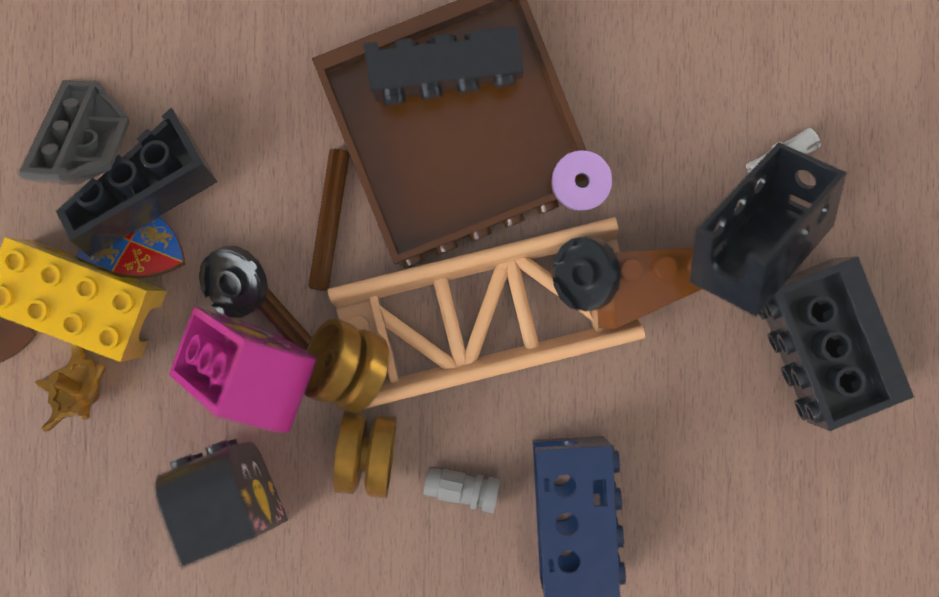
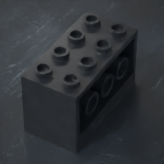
M858 256L833 258L793 274L759 313L762 320H767L771 330L767 334L769 343L774 352L781 355L785 365L781 367V372L787 385L794 387L798 397L794 404L803 421L807 420L810 424L827 431H832L914 398Z

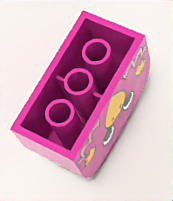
M194 306L169 375L217 417L271 431L287 433L290 432L317 357L274 332Z

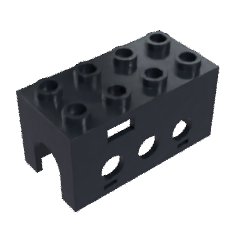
M778 142L696 229L690 282L757 317L834 226L847 172ZM805 170L811 173L815 178V185L810 186L803 183L798 176V171ZM791 195L810 203L811 206L807 208L792 201Z

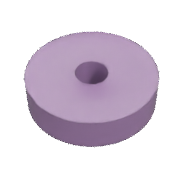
M585 150L571 152L564 156L556 165L551 180L552 190L557 200L563 206L575 211L591 210L600 205L609 195L612 187L611 170L606 161L596 153ZM579 174H583L588 178V185L584 188L578 187L575 183V177Z

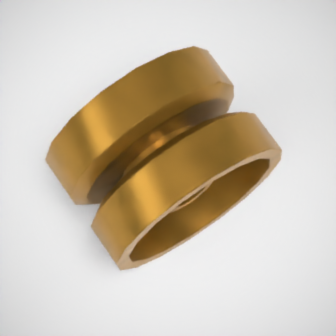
M337 318L329 319L318 328L306 349L307 352L317 357L304 394L308 398L323 403L332 402L336 407L350 412H361L370 406L385 380L389 365L387 341L379 334L365 329L358 330L352 324Z
M350 411L344 412L335 446L334 492L354 494L359 487L362 472H365L364 489L367 496L387 497L393 465L397 417L378 415L373 421L370 437H367V418L365 414Z

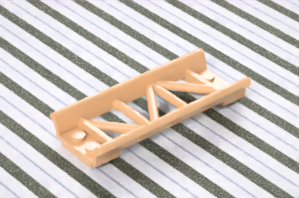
M611 217L329 288V299L337 311L339 320L352 324L358 330L365 329L379 334L387 341L389 365L386 377L378 395L367 408L645 339L644 328L638 319L617 329H605L598 327L597 310L585 312L578 310L591 320L593 329L538 342L521 274L522 270L558 296L552 278L556 276L532 259L556 254L560 247L570 239L585 236L602 239L613 248L614 252H620L617 242L618 224L616 218ZM494 269L465 350L448 281ZM506 278H508L524 346L479 357ZM434 284L452 357L381 306L380 298ZM387 329L440 367L399 377Z

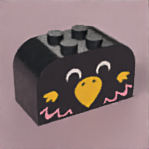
M237 439L218 442L205 448L206 456H203L201 452L193 456L190 454L170 462L171 470L156 477L155 492L158 506L181 568L257 538L288 521L264 459L252 442L238 444Z

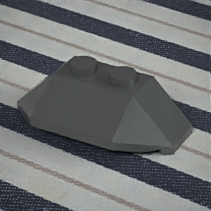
M63 80L19 170L20 178L39 183L79 185L111 170L129 126L128 116L105 93V89L99 82Z

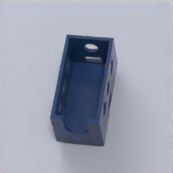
M604 436L532 440L539 571L543 597H620V585H626L625 564L621 562L620 554L618 553V548L624 547L623 527L619 525L618 518L616 517V510H622L620 487L617 488L614 481V473H620L618 450H614V445H611ZM559 476H570L566 483L561 485L554 484ZM594 493H599L600 505H594ZM571 513L567 519L557 520L561 514ZM565 551H572L568 555L561 556V554Z

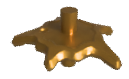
M71 344L72 355L69 363L58 371H53L49 375L48 380L35 381L39 388L49 393L48 404L52 407L51 418L41 428L44 432L53 429L66 417L78 415L82 420H87L91 416V404H94L99 398L100 380L106 371V367L104 364L95 366L92 359L87 360L82 347Z

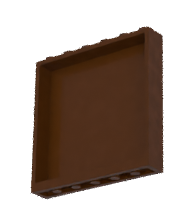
M456 0L312 58L395 265L402 263L404 268H408L425 261L422 255L435 249L438 255L446 253L458 247L457 240L470 236L473 242L492 234L490 230L492 226L503 222L505 228L525 221L523 214L537 209L540 215L558 208L559 204L551 184L552 174L556 165L564 156L571 152L587 151L527 0ZM517 26L524 73L522 79H516L517 84L514 86L495 88L494 83L480 85L479 91L469 94H458L457 89L444 91L443 97L433 100H421V96L408 97L405 104L397 106H384V102L377 103L371 92L363 43L377 42L379 50L388 49L398 39L411 38L412 41L419 42V45H424L434 35H456L457 41L465 40L464 34L471 31ZM579 174L575 177V183L578 187L584 188L588 185V178L583 174Z

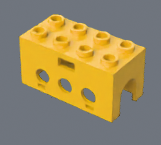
M4 237L0 248V317L119 362L142 358L148 340H139L142 325L151 309L162 306L166 290L135 278L112 274L83 262L74 255L34 240Z

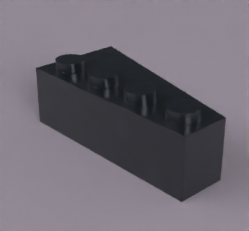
M517 26L471 31L464 34L465 40L457 41L456 35H434L424 45H419V42L412 41L411 38L398 39L388 49L379 50L377 42L363 43L371 92L377 103L384 102V106H397L405 104L408 97L421 96V100H433L443 97L444 91L457 89L458 94H469L479 91L480 85L494 83L495 88L514 86L517 84L516 79H522L524 73Z
M172 107L162 115L164 120L152 131L149 129L145 130L137 138L139 143L123 157L120 155L116 156L111 170L105 172L98 180L92 178L56 210L70 241L89 257L217 183L214 174L189 130Z

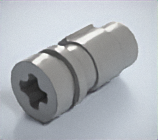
M429 467L423 495L450 503L470 505L472 510H477V507H480L482 512L494 514L501 478L489 476L488 479H484V475L479 473L475 477L450 469Z

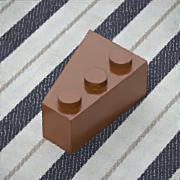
M694 247L615 252L621 271L619 289L609 304L597 310L598 327L617 329L702 290V288L690 282Z

